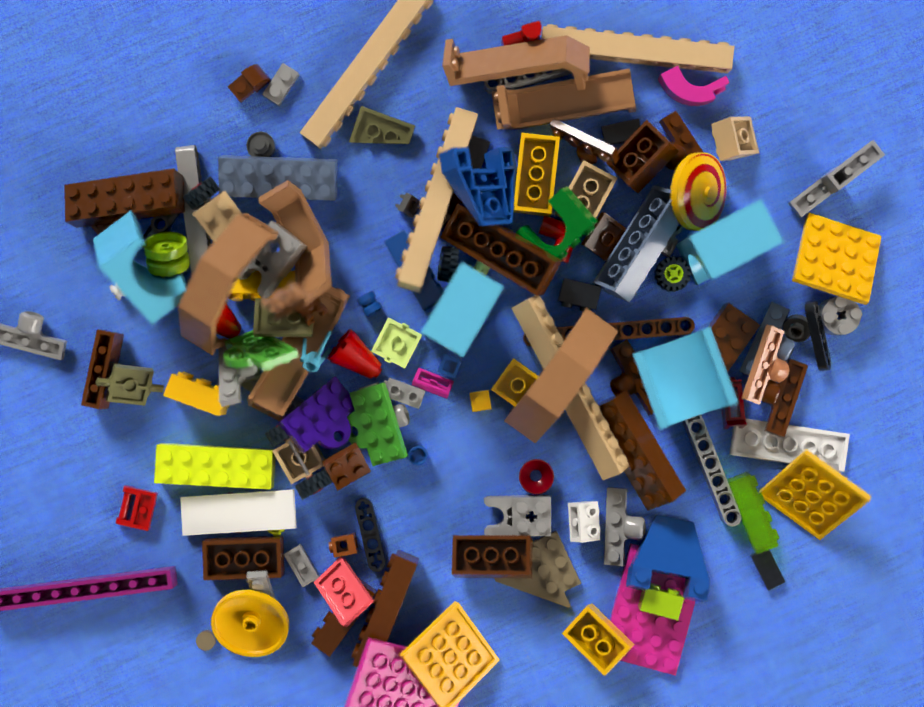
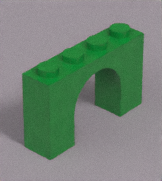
M568 186L561 188L548 201L565 223V236L559 245L552 246L544 243L529 225L521 227L516 232V234L560 260L568 255L566 251L570 247L575 248L581 243L580 238L584 234L588 236L594 231V225L598 222Z

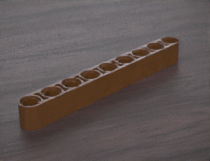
M689 317L609 323L618 330L613 340L690 334L695 328L694 321ZM682 321L688 323L689 328L687 331H683L680 328ZM663 322L669 324L670 329L667 333L661 330ZM644 324H648L650 326L651 331L649 334H644L642 332V326ZM625 325L630 326L632 329V333L629 336L623 334L622 330ZM574 326L556 327L563 341L566 339L565 332L572 330ZM524 333V344L528 347H532L531 344L527 341L526 335Z

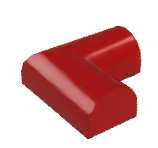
M536 21L522 25L521 31L502 36V46L539 40L542 30L541 22Z
M544 215L538 234L555 239L554 246L559 245L565 236V223ZM572 247L566 251L568 255L562 259V262L569 263L573 251Z

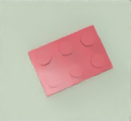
M340 556L314 582L343 627H348L374 602L344 557Z

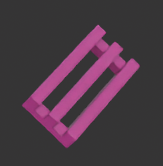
M418 367L412 385L447 399L454 381Z

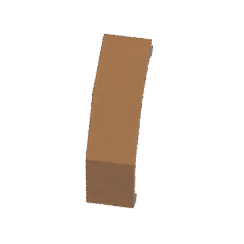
M288 180L259 197V204L272 213L276 222L308 246L295 264V283H289V287L283 291L278 289L273 292L274 296L268 299L265 297L261 299V306L275 313L276 320L305 306L332 287L329 242L303 192Z
M248 213L238 214L200 258L179 303L180 331L183 338L212 356L216 349L225 346V340L227 339L216 337V322L238 277L265 244L277 238L278 231Z
M586 307L556 354L528 392L515 407H512L504 421L536 443L560 417L592 374L618 333V330Z

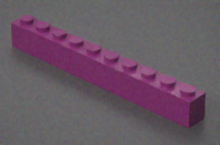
M176 566L0 588V611L173 589L178 585Z

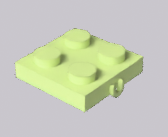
M388 317L371 352L385 358L384 361L390 364L393 362L406 369L422 334L410 329L409 325L401 324Z

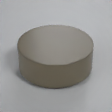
M204 630L198 634L196 644L199 649L207 651L216 644V638L212 631Z

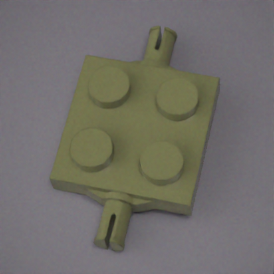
M114 364L109 379L98 377L96 379V386H106L108 388L106 394L107 402L145 406L147 397L151 392L162 393L164 389L163 385L152 383L153 368Z

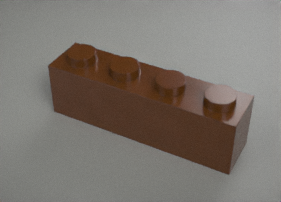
M97 329L81 402L82 406L95 409H109L110 402L106 401L108 388L106 386H96L97 377L109 379L114 364L119 362L124 334Z
M359 578L373 598L376 590ZM329 611L322 620L325 624L322 628L317 627L311 635L314 638L311 644L330 657L358 617L348 627H343L335 614Z

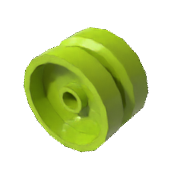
M161 232L148 237L144 241L143 249L146 256L147 270L151 274L162 277L174 276L186 271L190 267L187 239L184 235L177 232Z

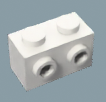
M598 501L568 503L570 542L599 541L601 529L599 526Z

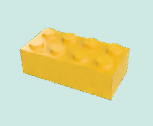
M521 133L513 213L551 216L552 206L548 201L554 196L560 137Z

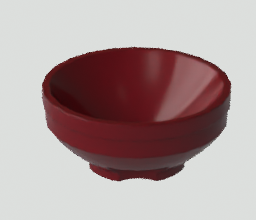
M532 459L521 467L519 481L527 492L542 494L552 486L554 472L551 466L544 460ZM533 470H539L541 472V479L538 481L531 480L530 473Z

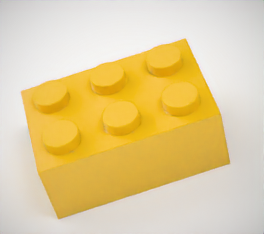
M512 358L490 390L515 407L539 376Z
M178 371V374H171L163 396L217 416L226 415L229 405L221 407L218 385L213 386L211 385L212 381L204 378L194 379L193 374L184 371Z
M593 603L587 605L562 633L604 676L635 645Z

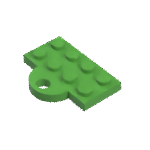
M253 330L225 340L227 350L223 354L225 365L228 367L243 368L255 365L262 370H271L276 365L289 363L291 359L298 357L297 349L275 337H254Z
M385 382L350 392L355 412H352L347 417L351 425L349 442L351 444L356 442L359 448H367L372 466L407 457L408 453ZM353 426L358 430L357 436L352 432Z

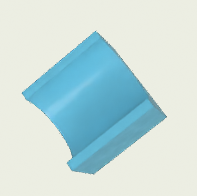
M760 199L679 242L676 247L683 261L685 260L687 266H690L691 276L696 285L708 279L712 280L784 241L763 201Z
M132 211L128 212L93 239L99 268L151 324H154L179 305L187 288L183 272L174 276H155L147 270V267L133 260L136 251L144 244L137 218Z
M461 263L421 333L464 357L504 286L468 265Z
M711 327L633 354L660 429L694 416L738 403Z

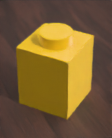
M489 390L469 392L472 412L491 409Z

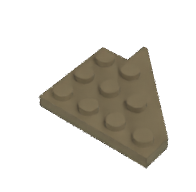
M557 531L551 532V536H543L533 541L532 578H494L496 582L568 608L571 606L564 591L581 584Z

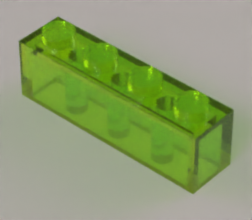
M745 472L727 479L754 552L760 554L778 547L777 540H779L776 529H772L770 525L772 518L769 511H765L763 507L765 500L763 495L757 492L758 482L755 476Z

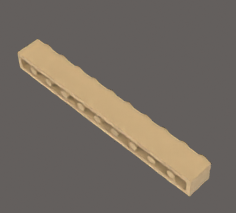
M398 0L300 131L302 137L320 150L330 143L332 139L330 136L334 131L337 132L343 124L341 121L345 116L348 117L353 112V105L357 100L361 101L366 93L364 90L368 85H373L377 79L376 74L379 70H384L388 64L387 59L390 55L396 54L400 47L399 43L402 39H407L411 33L410 28L413 24L417 25L422 18V12L424 9L428 10L434 0Z
M548 24L542 28L541 39L567 35L590 47V59L670 68L678 66L679 69L729 73L733 66L734 46L729 45L727 42L711 44L707 40L692 42L688 38L673 40L669 36L653 38V35L650 34L634 36L631 32L615 34L611 30L596 32L592 28L577 30L573 26L558 28L557 25Z
M456 107L454 114L450 113L447 122L450 126L448 130H444L442 136L444 144L443 147L439 146L436 154L437 158H439L440 153L451 148L469 146L478 113ZM438 159L437 164L433 163L430 173L433 177L431 181H427L425 187L427 192L426 198L422 197L419 204V209L422 210L420 215L416 214L413 222L415 230L414 233L410 232L407 243L410 245L408 250L404 249L401 261L404 263L402 268L398 267L395 279H398V287L417 293L421 292L454 189L442 174L440 159Z
M535 295L511 309L543 369H545L564 341L540 296ZM584 383L565 410L602 480H606L621 474L629 467V464L618 445L617 439L613 436L608 422L604 419L599 405L595 402L590 388Z

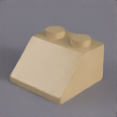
M751 116L729 117L711 124L712 136L717 147L716 153L720 161H730L759 154Z

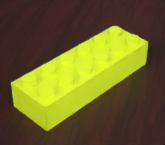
M160 443L156 444L154 483L270 490L274 488L276 457L273 453L274 449Z

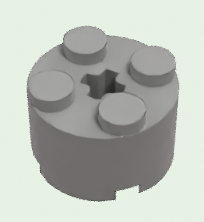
M838 296L824 300L819 305L826 334L846 335L858 327L862 311L856 302Z

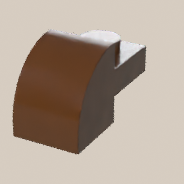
M254 64L241 72L242 75L227 87L242 103L252 93L261 90L271 79L258 64Z

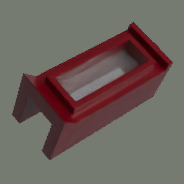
M729 377L738 403L721 408L723 430L733 426H739V429H742L747 425L742 399V379L736 380L735 377Z

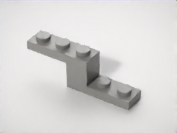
M874 140L870 141L788 204L799 218L803 217L831 194L850 183L885 156V154Z

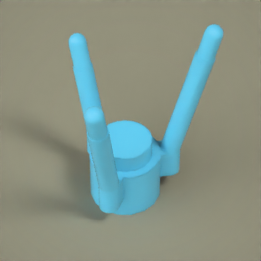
M328 331L318 351H312L307 355V339L303 338L300 361L303 362L305 370L317 372L330 354L331 347L320 358L332 333L331 331Z

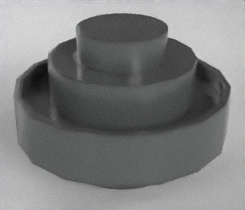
M262 131L252 134L246 144L247 151L251 156L271 157L276 148L273 138L268 133Z
M791 315L784 322L783 331H785L784 335L795 342H803L810 337L805 316Z

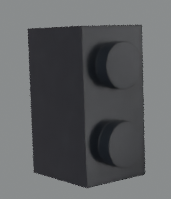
M564 278L562 279L557 302H561V306L566 308H572V306L580 307V311H584L586 307L589 310H596L601 287Z

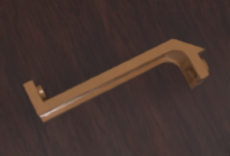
M565 35L460 53L459 47L455 46L454 40L448 39L445 40L442 66L450 86L555 69H568L574 75L577 90H584L585 81H588L590 47Z
M630 68L588 76V81H585L584 90H577L575 79L516 90H508L504 85L496 86L497 91H492L497 130L523 129L550 124L553 119L562 122L627 109L629 113L636 112Z
M330 287L319 295L321 303L325 305L328 312L323 316L314 312L313 337H283L281 341L297 349L298 357L291 359L289 363L276 365L271 370H264L248 396L249 406L279 422L286 417V411L309 371L303 368V362L300 361L303 338L307 339L306 355L312 351L317 352L328 331L332 332L350 295L346 294L342 289Z

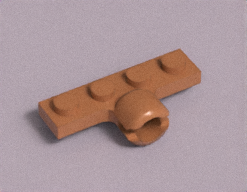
M766 325L742 399L760 405L767 382L769 380L781 382L789 375L787 362L777 357L785 331L771 325Z

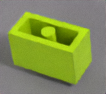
M650 583V589L641 592L638 608L641 611L678 620L684 597L676 589L668 588L667 591L661 589L660 585Z

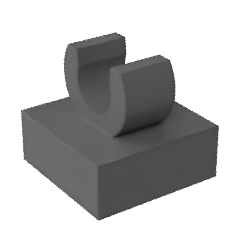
M409 193L401 194L400 197L403 200L400 205L396 203L395 206L398 208L397 210L413 219L420 200Z

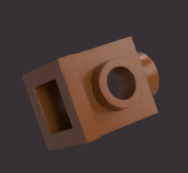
M356 532L331 538L329 550L330 553L334 554V558L359 552ZM342 541H345L347 543L346 548L341 547L340 544Z

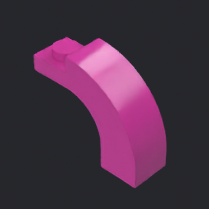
M678 66L660 74L658 77L663 90L673 100L687 106H702L713 102L716 98L715 95L726 90L725 87L730 83L727 76H724L706 86H695L684 78Z

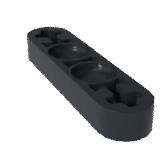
M806 302L805 314L819 371L830 370L831 357L818 302Z
M361 498L356 502L355 510L369 568L374 572H379L385 567L386 559L375 511L370 499ZM362 501H364L365 504H369V507L366 509L367 515L371 513L372 516H366L363 519H361L360 515L364 516V510L359 509V506L362 504ZM371 520L374 524L373 529L365 530L363 522ZM376 539L378 547L370 549L367 545L368 540ZM380 550V553H377V558L382 560V563L377 567L372 565V562L375 560L374 554L370 556L369 553H375Z

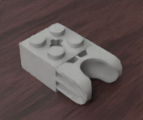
M270 221L268 226L279 232L277 238L268 241L238 277L240 280L247 279L253 272L259 271L262 281L257 291L262 298H267L274 292L308 247L274 221Z
M550 495L484 497L485 505L499 508L503 512L501 522L486 526L484 535L551 536ZM529 511H533V513L536 515V517H533L532 520H529V517H526V514H529Z

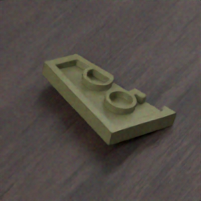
M361 106L349 143L410 144L416 126Z

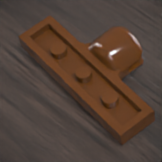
M677 111L659 121L672 144L679 150L665 165L668 169H677L680 162L692 153H704Z
M553 119L549 124L553 136L560 137V140L563 139L571 146L576 147V153L581 163L584 160L590 164H595L597 162L596 156L604 162L609 161L613 164H616L620 159L617 149L556 119Z
M628 339L610 349L622 371L621 375L611 380V391L614 395L627 390L629 395L635 394L647 414L652 415L654 411L633 355L635 351Z
M788 359L787 361L789 366L787 378L780 383L769 380L761 400L771 405V412L764 431L782 438L785 437L808 365L793 359Z

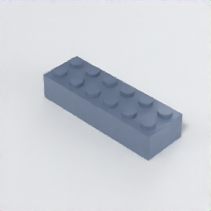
M232 155L218 157L219 194L222 191H226L229 197L259 198L288 180L301 189L306 200L335 201L337 199L338 159Z
M655 185L652 187L596 276L593 283L601 287L606 293L630 303L652 266L656 263L662 250L666 247L667 242L676 231L679 222L672 209L670 189Z

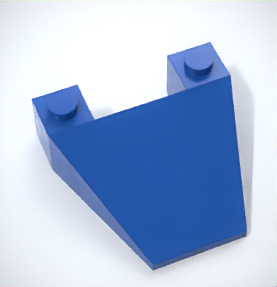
M468 147L451 148L439 154L442 174L480 226L513 223L516 161L513 147H498L485 153L487 169H472Z
M655 515L628 568L626 587L642 591L650 589L652 572L685 578L684 599L701 603L708 601L710 579L694 522Z

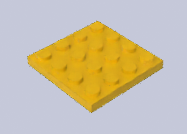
M808 213L805 218L792 281L867 305L870 300L882 236Z
M807 449L760 489L758 496L819 540L867 504L871 498L868 493Z
M456 601L399 654L438 707H454L500 660L459 602Z

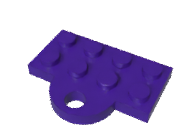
M334 376L278 424L302 453L308 451L316 443L327 449H336L344 445L350 438L351 425L347 416L355 409L350 393ZM335 432L340 433L342 437L340 442L335 440Z

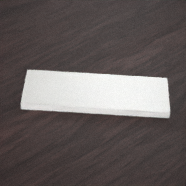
M745 419L747 425L744 428L739 429V426H733L729 455L790 464L807 449L824 462L838 464L839 471L845 472L850 434L788 425L785 437L782 438L764 431L767 424L766 421Z
M294 489L180 497L182 536L297 528Z

